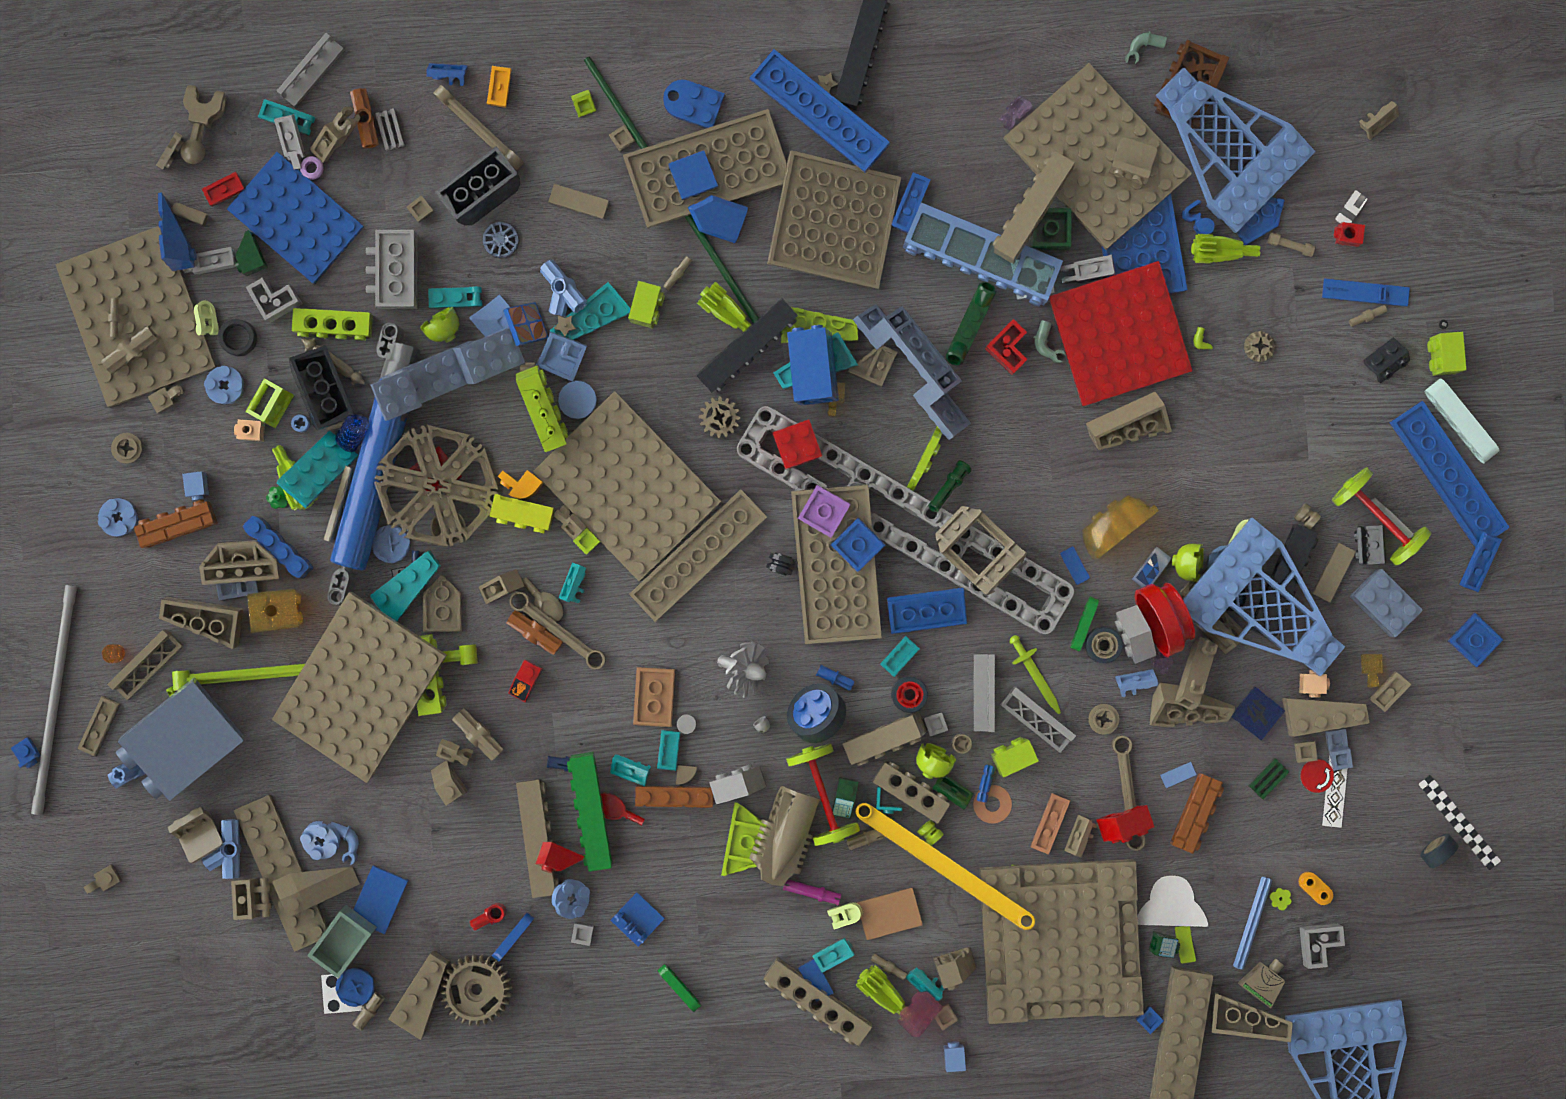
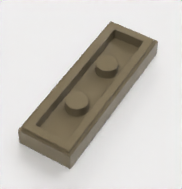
M556 184L553 185L548 201L550 204L603 220L609 204V200Z
M1337 543L1312 594L1330 603L1356 551Z
M101 696L77 749L92 756L98 755L120 707V703Z

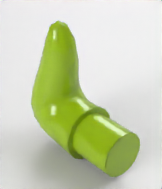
M1198 327L1194 335V346L1197 349H1213L1211 344L1203 342L1205 329Z

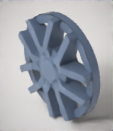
M496 222L490 224L483 234L484 248L494 257L504 258L510 256L518 246V234L514 227L508 223ZM499 225L500 232L496 233L494 227ZM502 225L507 226L508 228L503 231ZM492 228L494 234H487ZM512 230L513 234L507 236L506 233ZM486 237H492L493 241H486ZM515 237V244L509 241V239ZM508 243L514 246L511 250L506 247ZM488 244H493L491 250L488 249ZM496 246L499 247L498 254L493 253ZM502 248L508 251L505 254H501Z

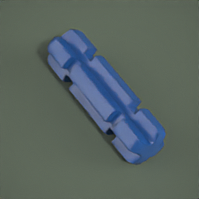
M984 766V775L981 778L980 793L977 795V801L985 803L988 800L987 793L990 791L993 779L991 776L992 774L994 775L995 770L994 766Z

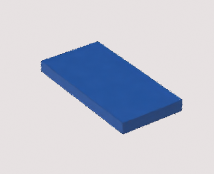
M964 588L887 598L891 634L967 624Z

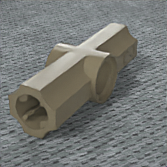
M147 326L132 338H127L119 343L117 349L102 359L101 362L110 374H114L127 363H132L140 358L143 354L142 352L159 339L150 327Z
M465 708L452 719L465 733L466 738L475 747H479L491 761L504 750L490 735V731L481 722H477Z

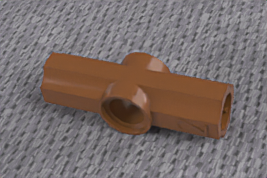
M354 89L350 92L355 112L354 117L359 114L361 119L363 115H369L367 122L359 120L357 123L362 148H374L379 145L367 89Z
M514 610L506 622L509 626L523 634L522 636L535 645L538 644L552 655H555L563 641L548 632L541 624L529 619L519 611Z

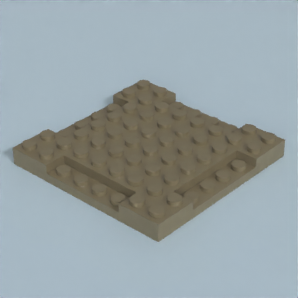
M1134 859L980 868V879L1030 912L1035 918L1034 927L1029 930H1023L981 902L989 1024L1028 1022V1020L1144 1015L1139 957L1136 861ZM1023 916L1021 923L1023 926L1029 927L1032 920L1029 916Z

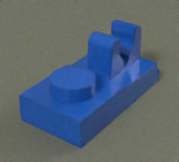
M429 63L426 69L427 77H432V79L436 80L449 77V85H453L455 77H458L460 86H463L468 66Z

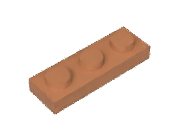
M1051 793L1030 845L1031 848L1046 854L1050 853L1070 800Z

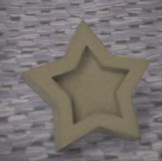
M831 73L826 76L818 75L820 82L818 85L828 93H830L831 88L838 85L832 80Z
M558 316V324L554 329L561 331L564 337H566L569 331L576 330L572 325V316L567 318Z

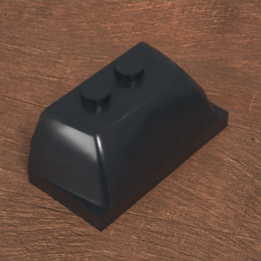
M496 146L435 193L458 223L464 226L474 225L518 191L520 176Z
M326 345L289 358L293 378L311 422L317 431L354 418V413Z

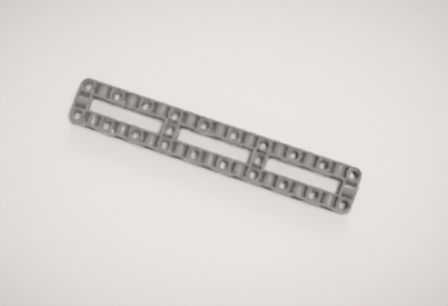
M768 406L761 407L737 445L739 457L794 490H807V486L811 483L818 484L823 488H829L826 484L795 467L785 470L782 474L775 473V465L782 464L784 466L782 459L764 450L760 445L769 431L775 432L797 423ZM763 412L771 414L769 421L764 422L761 420L760 416ZM815 434L822 454V458H819V460L851 478L847 486L869 484L871 491L938 530L953 516V514L941 508L939 512H936L934 519H929L926 516V511L930 509L928 504L931 501ZM743 445H750L752 451L750 454L745 455L741 452V447ZM830 450L837 453L836 460H829L826 456L827 452ZM862 470H868L870 472V478L868 480H863L860 478V472ZM895 489H900L903 492L902 499L897 500L893 497ZM871 512L872 530L883 542L1040 634H1049L1054 630L1074 595V588L1070 583L1025 557L1023 563L1020 562L1011 573L1049 595L1041 610L1039 611L1031 607L1025 601L999 587L994 589L995 592L986 596L981 590L975 591L973 583L941 552L934 550L923 541L900 530L894 524ZM881 522L884 530L881 533L875 532L873 529L874 523ZM973 526L968 529L969 536L966 539L960 537L955 543L959 547L960 551L957 555L962 558L968 547L993 561L995 559L992 554L995 547L1001 550L1004 549L995 539ZM908 542L916 543L917 549L915 552L907 550L906 545ZM942 561H947L950 564L947 572L940 569ZM1028 567H1033L1035 570V575L1032 578L1026 575L1025 571ZM1062 586L1068 589L1066 597H1062L1059 594V588ZM1008 600H1013L1016 603V607L1012 611L1006 607ZM1046 619L1049 623V627L1046 630H1042L1039 626L1040 621Z

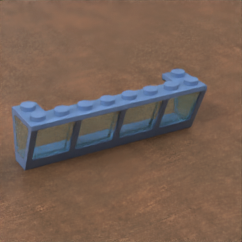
M924 203L920 204L903 245V248L906 249L905 252L916 256V254L920 255L921 252L925 253L924 256L931 260L937 258L942 260V264L948 267H953L954 265L959 267L960 271L970 275L973 273L978 275L977 278L982 281H993L999 288H1010L1014 290L1013 293L1022 297L1027 295L1026 299L1030 300L1029 303L1038 307L1040 305L1044 306L1048 301L1063 262L1060 259L1025 245L1015 263L1012 264L994 253L993 242L999 234Z

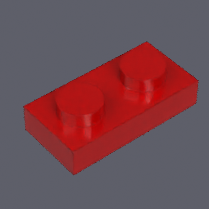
M234 172L202 188V191L209 205L213 207L241 193L245 187L238 173Z

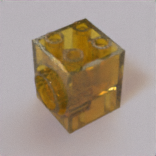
M296 589L247 594L251 633L301 628L300 624L304 623L303 612H299L298 605L302 604L301 594L297 593ZM275 606L277 613L275 616L270 617L267 613L268 608Z

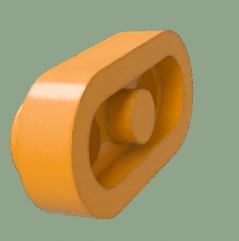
M1304 872L1300 875L1298 880L1299 886L1315 902L1320 905H1327L1332 901V890L1316 874ZM1308 879L1313 880V883L1310 886L1307 885ZM1323 892L1327 894L1325 899L1321 898Z

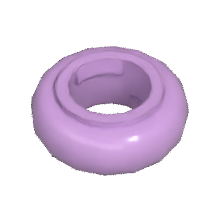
M314 156L303 159L300 172L309 180H315L322 175L324 168L321 160ZM310 163L317 165L314 173L307 172V166Z

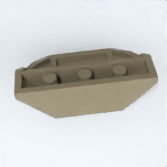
M257 540L217 543L199 566L202 585L280 578L277 559Z

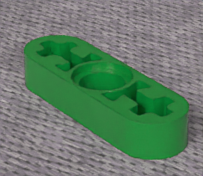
M1089 596L1070 645L1071 649L1081 650L1099 599Z
M663 964L657 970L661 977L693 1012L702 1006L699 1000L669 966Z

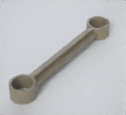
M442 85L433 92L445 106L456 114L492 149L497 146L515 171L524 164L512 150L504 145Z
M518 591L511 595L509 603L514 610L524 611L586 659L588 667L596 670L605 664L606 657L602 651L592 650L533 605L525 592ZM517 594H523L526 598V604L522 608L513 605V597ZM592 653H600L603 659L601 665L593 666L589 663V656Z
M1119 735L1112 740L1111 746L1118 756L1126 811L1136 807L1129 758L1132 742L1128 737ZM1124 738L1127 740L1129 746L1125 752L1116 750L1115 744L1118 739ZM1144 835L1140 836L1142 839L1140 846L1131 847L1128 842H1125L1126 846L1134 851L1141 850L1145 845Z

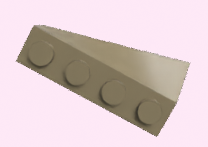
M1156 392L1086 423L1089 436L1098 450L1121 445L1123 441L1131 440V442L1137 441L1139 437L1146 435L1149 437L1157 436V433L1162 431L1165 433L1172 432L1165 404Z

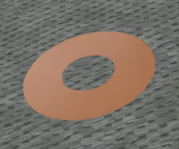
M991 785L990 791L987 793L988 798L993 796L1000 801V807L995 812L988 811L984 802L977 801V795L980 793V790L975 795L973 802L974 811L982 821L998 823L1009 815L1012 802L1010 795L1004 788Z

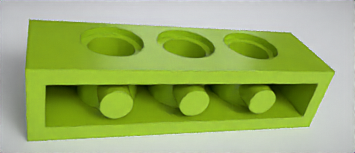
M293 308L292 332L297 333L298 337H309V334H315L317 338H328V335L335 336V339L346 340L347 336L355 337L354 340L366 341V337L372 338L373 315L371 313ZM317 319V326L311 329L309 327L310 321ZM336 320V327L330 330L328 328L329 322ZM355 321V329L348 331V323Z
M433 634L419 636L437 648V641L433 639ZM437 671L427 689L434 691L435 697H428L425 690L417 703L418 716L442 713L444 707L447 706L445 695L442 696L441 688L444 687L443 678L439 677V671Z

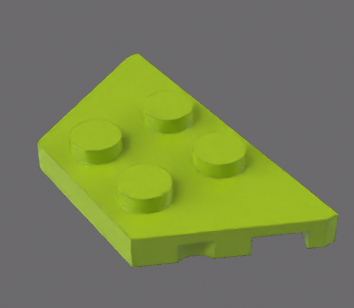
M938 426L907 485V488L914 491L923 472L928 473L932 462L929 461L931 456L935 457L941 445L938 442L942 433Z
M738 802L734 804L721 876L757 867L749 857L751 852L757 853L752 848L753 846L759 847L755 840L762 839L757 834L758 832L764 833L759 828L760 826L766 827V824L761 823L762 820Z

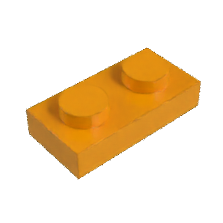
M492 66L487 105L507 107L511 68Z

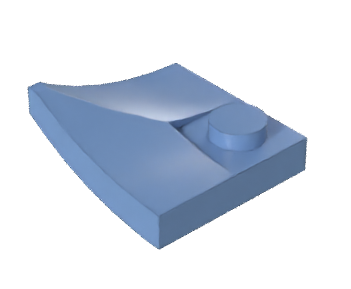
M499 294L469 318L486 337L509 327L503 310L510 306Z
M550 331L536 365H539L540 368L573 381L587 345Z

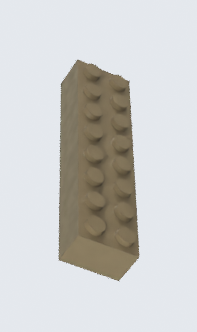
M1171 966L1163 1014L1164 1021L1161 1026L1150 1099H1194L1213 975L1210 972Z

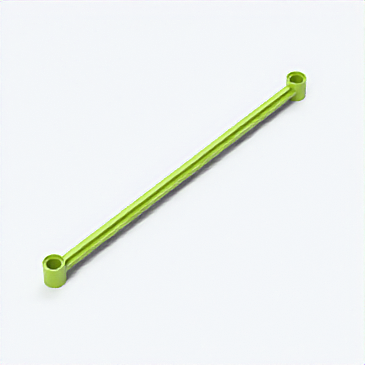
M476 644L459 646V650L442 651L447 655L443 663L460 661V665L478 664ZM305 664L190 674V670L172 672L173 691H178L194 677L202 685L298 676Z

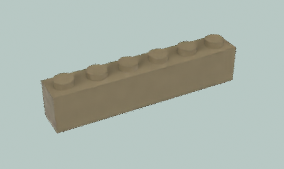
M1054 151L1052 156H1047L1043 164L1045 166L1042 172L1038 171L1033 179L1034 185L1032 188H1027L1023 195L1025 199L1022 204L1018 203L1013 211L1015 215L1011 220L1008 219L1003 227V234L1001 236L998 235L993 242L994 253L1012 264L1019 257L1074 169L1075 162Z
M541 778L520 781L516 783L532 898L551 896L554 889L559 885V879L555 878L554 871L547 873L541 870V866L535 864L543 842H553V840L549 839V832L552 831L551 823L546 818V813H549L548 802H544L543 794H546L545 783H541Z

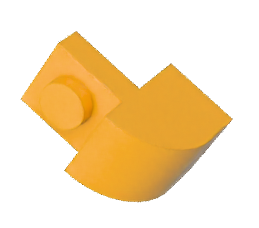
M528 470L518 482L504 471L498 476L501 479L500 483L507 489L513 488L508 495L516 499H528L534 496L544 484V482Z

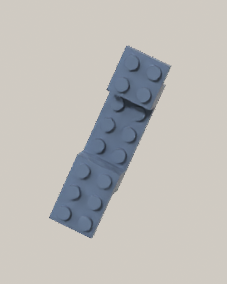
M877 304L853 319L859 330L865 334L870 344L876 350L894 340L897 347L907 356L909 362L919 371L920 376L927 381V384L913 396L948 440L971 424L947 394L962 380L903 306L885 316Z
M508 327L479 340L467 341L383 376L382 380L370 385L384 420L388 421L421 407L423 402L466 384L481 382L525 363Z

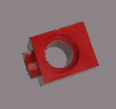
M1341 222L1334 230L1335 244L1359 247L1363 244L1365 225ZM1345 230L1351 231V239L1345 236Z

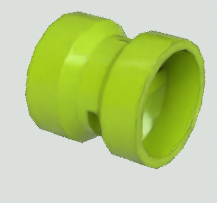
M931 819L917 831L920 836L926 839V843L930 846L944 835L940 829H936L935 823Z

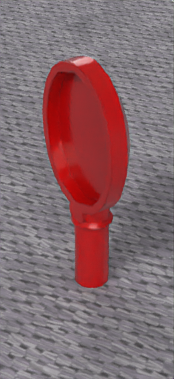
M601 793L606 819L618 820L625 817L641 826L643 825L645 819L626 810L624 802L619 797L611 793Z

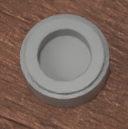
M682 715L677 721V728L681 733L689 734L696 728V720L691 715Z

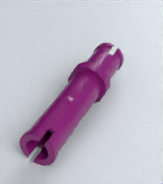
M787 879L785 884L790 886L784 885L783 887L784 891L818 899L819 902L825 901L836 904L837 906L840 900L835 898H841V893Z

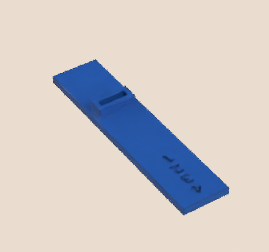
M1324 279L1322 298L1407 307L1410 287Z

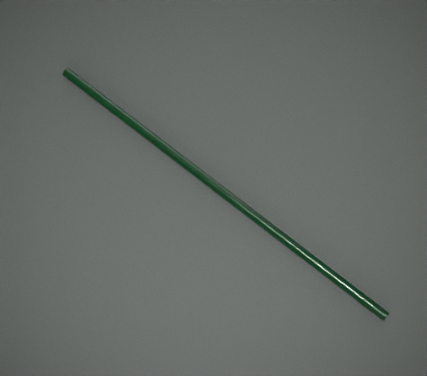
M591 57L585 58V64L640 149L648 147ZM692 215L685 216V219L754 323L759 317L706 235L699 232Z

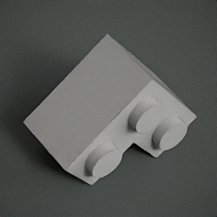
M264 278L246 287L264 320L268 323L275 321L292 311L293 308L303 304L294 288L289 284L275 293Z
M1138 605L1116 612L1117 621H1115V626L1118 632L1122 631L1123 633L1121 636L1124 644L1127 645L1124 647L1127 657H1131L1136 664L1156 656L1151 629Z
M751 764L731 771L732 774L728 776L726 773L716 775V780L709 782L716 804L748 796L766 787L760 766L752 767Z
M1338 923L1300 927L1303 966L1308 969L1328 967L1326 948L1345 946L1344 929Z

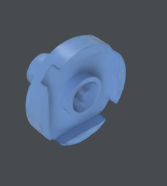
M221 366L213 369L207 375L204 386L207 395L214 402L232 404L243 395L244 379L236 369ZM222 381L229 382L227 390L224 388L221 390Z
M120 498L109 499L99 510L98 525L105 533L111 536L121 537L127 535L138 524V514L135 506L128 500ZM120 512L123 520L116 523L114 515Z
M323 821L310 823L300 837L303 848L314 860L330 858L339 848V832L333 825L323 824ZM317 837H319L320 839L323 838L325 841L323 843L318 842Z
M567 879L565 880L566 882H563L554 889L552 905L555 906L556 913L561 917L568 919L582 917L589 904L590 890L580 881ZM573 894L574 900L570 903L567 899L568 896L571 897Z

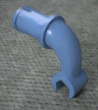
M331 822V825L339 832L340 837L347 841L349 845L348 852L342 856L343 863L347 861L349 855L352 858L350 864L352 865L358 859L356 853L359 845L358 836L351 829V826L345 827Z

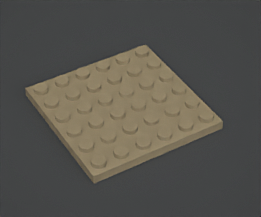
M791 150L767 264L867 288L879 289L901 177L870 169L864 173L854 165Z

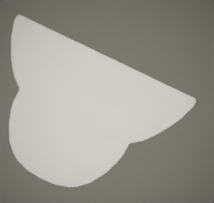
M1164 876L1158 879L1151 890L1150 900L1145 903L1137 915L1138 925L1208 927L1204 912L1194 901V893L1190 884L1179 876Z

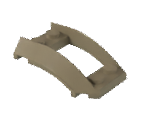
M961 506L935 533L940 552L986 596L995 592L994 589L1020 562L1023 563L1027 554L980 509ZM976 521L1004 547L1001 553L979 575L951 549Z

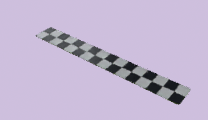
M1429 775L1419 783L1422 790L1487 869L1491 870L1496 866L1500 859L1432 776Z

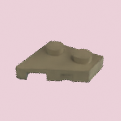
M175 132L173 138L156 164L158 168L163 170L164 167L169 168L174 160L171 155L174 150L178 152L184 143L181 141L182 135Z
M882 346L877 350L874 348L873 351L858 362V366L850 368L848 373L882 387L897 351L886 346Z

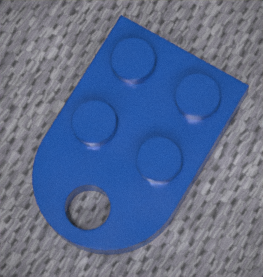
M677 80L666 88L663 101L667 112L671 116L703 128H710L715 124L725 93L688 80ZM670 92H677L679 98L676 101L669 100L668 95Z

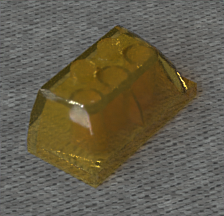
M1131 495L1124 496L1118 502L1113 500L1106 506L1108 510L1104 513L1099 511L1091 518L1093 521L1082 530L1083 542L1088 554L1093 560L1099 559L1159 511L1155 505L1148 506L1140 498Z

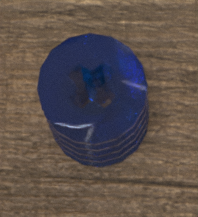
M355 414L347 416L335 437L337 445L347 452H354L369 428L368 419Z

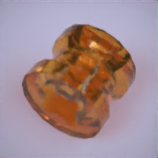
M109 644L103 648L102 657L108 663H118L124 659L125 650L119 644Z

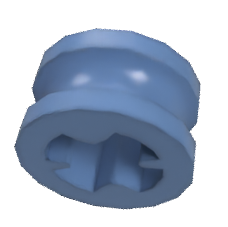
M296 415L291 420V426L297 432H305L310 427V421L304 415ZM301 418H303L305 426H301L300 429H298L297 427L299 425H296V422L300 421Z

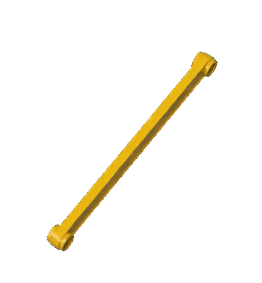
M861 803L857 806L856 815L861 821L1021 929L1029 930L1034 927L1035 918L1030 912L870 804ZM862 807H868L870 813L868 816L862 817L859 814V810ZM1023 916L1031 918L1032 923L1029 927L1022 925L1021 918Z

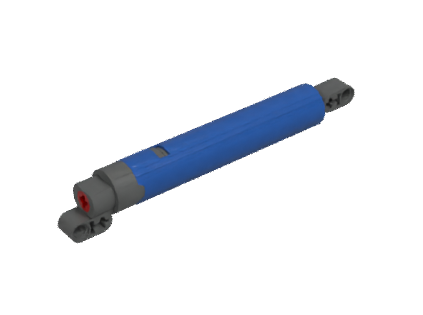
M386 323L382 327L376 348L378 356L385 359L380 380L385 375L417 363L421 351L415 347L402 344L404 330L393 323ZM395 329L396 333L391 337L390 332ZM374 398L330 558L332 563L341 565V569L336 570L332 576L327 595L328 601L333 605L341 606L348 592H353L356 576L352 570H366L383 509L374 483L377 481L374 479L375 476H383V472L376 468L380 465L386 467L378 463L402 438L409 413L407 412L385 421L376 398ZM397 455L393 458V465H395ZM339 592L342 595L340 601L337 600V594Z

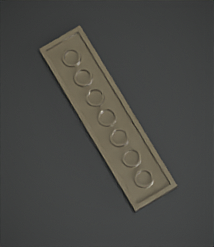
M739 490L629 595L656 622L758 527L767 516L742 490Z
M271 794L235 809L234 813L237 820H239L240 827L262 878H268V885H270L271 889L269 894L294 952L318 942L328 928L318 904L287 917L272 882L290 873L304 871Z

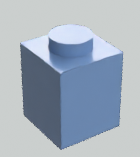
M206 472L182 474L185 497L192 498V501L203 500V496L209 495Z
M957 1041L948 1042V1045H944L946 1072L966 1071L963 1044H959Z

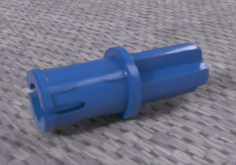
M822 664L816 676L830 681L831 685L834 683L848 691L854 685L853 680L839 674V671L835 672Z

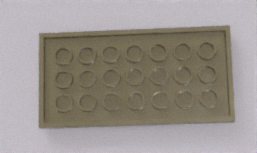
M768 109L623 155L647 229L691 215L688 207L705 200V198L711 195L732 202L782 186L787 168V163ZM704 150L718 187L682 200L668 163Z
M869 484L824 488L851 504L831 538L798 519L814 489L791 491L805 644L882 638L875 556L857 572L831 546L858 517L872 530Z

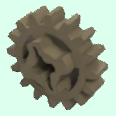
M720 396L718 401L711 398L712 403L705 402L706 409H700L704 413L699 415V418L703 419L700 426H706L704 432L711 431V437L714 434H717L718 439H720L721 434L728 437L727 432L734 433L733 427L739 426L736 423V420H740V417L736 416L739 409H733L735 403L728 404V398L725 401H722ZM719 405L726 406L730 410L724 411L719 408ZM712 408L713 413L707 418V413ZM716 409L721 415H725L722 418L723 426L718 420H714L717 417ZM732 417V422L729 425V427H727L726 422L729 418ZM715 424L720 427V430H715L709 425Z

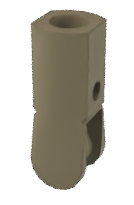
M175 203L172 206V211L176 216L201 226L206 225L209 217L208 214L180 203Z

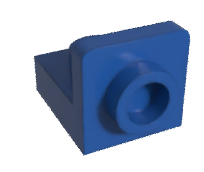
M30 737L11 747L20 762L18 764L20 768L27 767L28 769L38 763L37 759L41 757Z

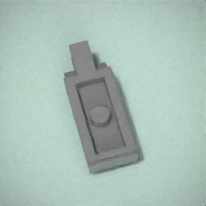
M293 114L276 118L274 122L284 157L291 160L294 170L300 169L303 157H305V151L295 116Z
M233 247L197 253V260H194L195 267L182 270L184 273L203 274L236 267Z
M1375 497L1371 500L1408 538L1414 536V533Z

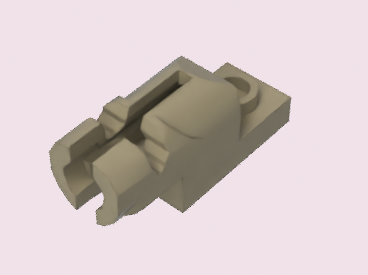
M344 107L336 115L333 122L326 124L310 148L312 153L322 163L327 162L334 150L344 144L359 122V114L353 119H347L354 111L352 107Z

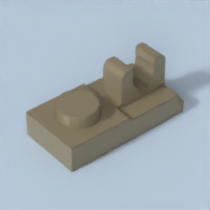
M1393 101L1383 106L1375 116L1372 113H1368V122L1359 121L1360 127L1366 131L1369 140L1399 117L1398 106Z
M1396 671L1370 697V700L1386 712L1410 687L1411 683Z
M1078 815L1064 851L1081 858L1086 848L1088 837L1093 838L1094 836L1090 834L1092 827L1097 828V824L1093 823L1090 819Z

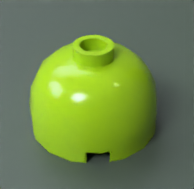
M448 307L433 315L430 323L426 320L420 326L428 339L434 342L445 340L448 343L456 337L454 334L458 331L460 322L453 307Z
M1186 544L1178 550L1177 555H1173L1172 566L1176 567V572L1182 579L1198 582L1201 578V574H1198V571H1200V568L1203 569V544Z
M927 743L926 746L921 744L917 753L916 763L926 778H941L950 773L956 762L955 757L952 754L950 757L946 755L947 750Z

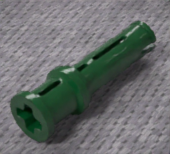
M957 461L955 469L949 472L947 481L928 504L932 511L939 512L954 489L961 486L964 477L970 474L972 469L966 462Z

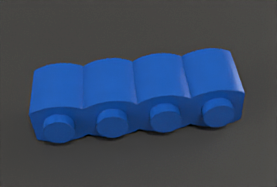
M251 516L243 525L245 532L257 539L267 551L271 552L277 559V562L285 565L291 575L297 578H305L313 569L310 561L303 556H299L296 548L289 543H285L281 534L271 530L270 525L264 519Z

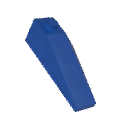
M158 193V211L162 218V221H159V228L162 232V235H159L161 259L172 271L194 268V260H197L195 249H192L167 198L163 193Z

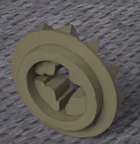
M1262 331L1253 332L1246 338L1244 343L1246 355L1256 362L1268 360L1273 355L1275 349L1274 339L1269 333ZM1261 339L1262 345L1267 347L1261 349L1259 354L1258 348L1252 345L1258 344Z
M122 433L112 442V455L121 463H134L135 460L140 458V454L143 451L142 442L131 433ZM127 443H129L130 447L134 448V450L128 451V454L120 448L126 446Z
M1099 704L1092 708L1089 714V725L1093 731L1106 735L1112 733L1118 727L1119 714L1114 707L1108 704ZM1106 711V718L1112 721L1104 722V725H1102L1096 716H1103Z

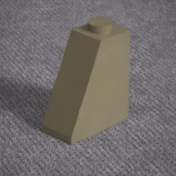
M446 760L431 770L435 790L445 805L452 803L468 792L449 761Z

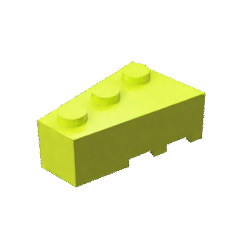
M495 494L490 517L496 518L497 523L507 525L508 521L515 523L514 527L526 529V526L534 527L533 531L544 534L545 530L550 531L555 509Z

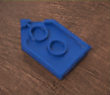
M711 195L705 198V200L689 206L688 209L699 232L735 243L746 217L748 207Z
M1271 197L1236 232L1244 245L1251 243L1279 226L1284 199Z

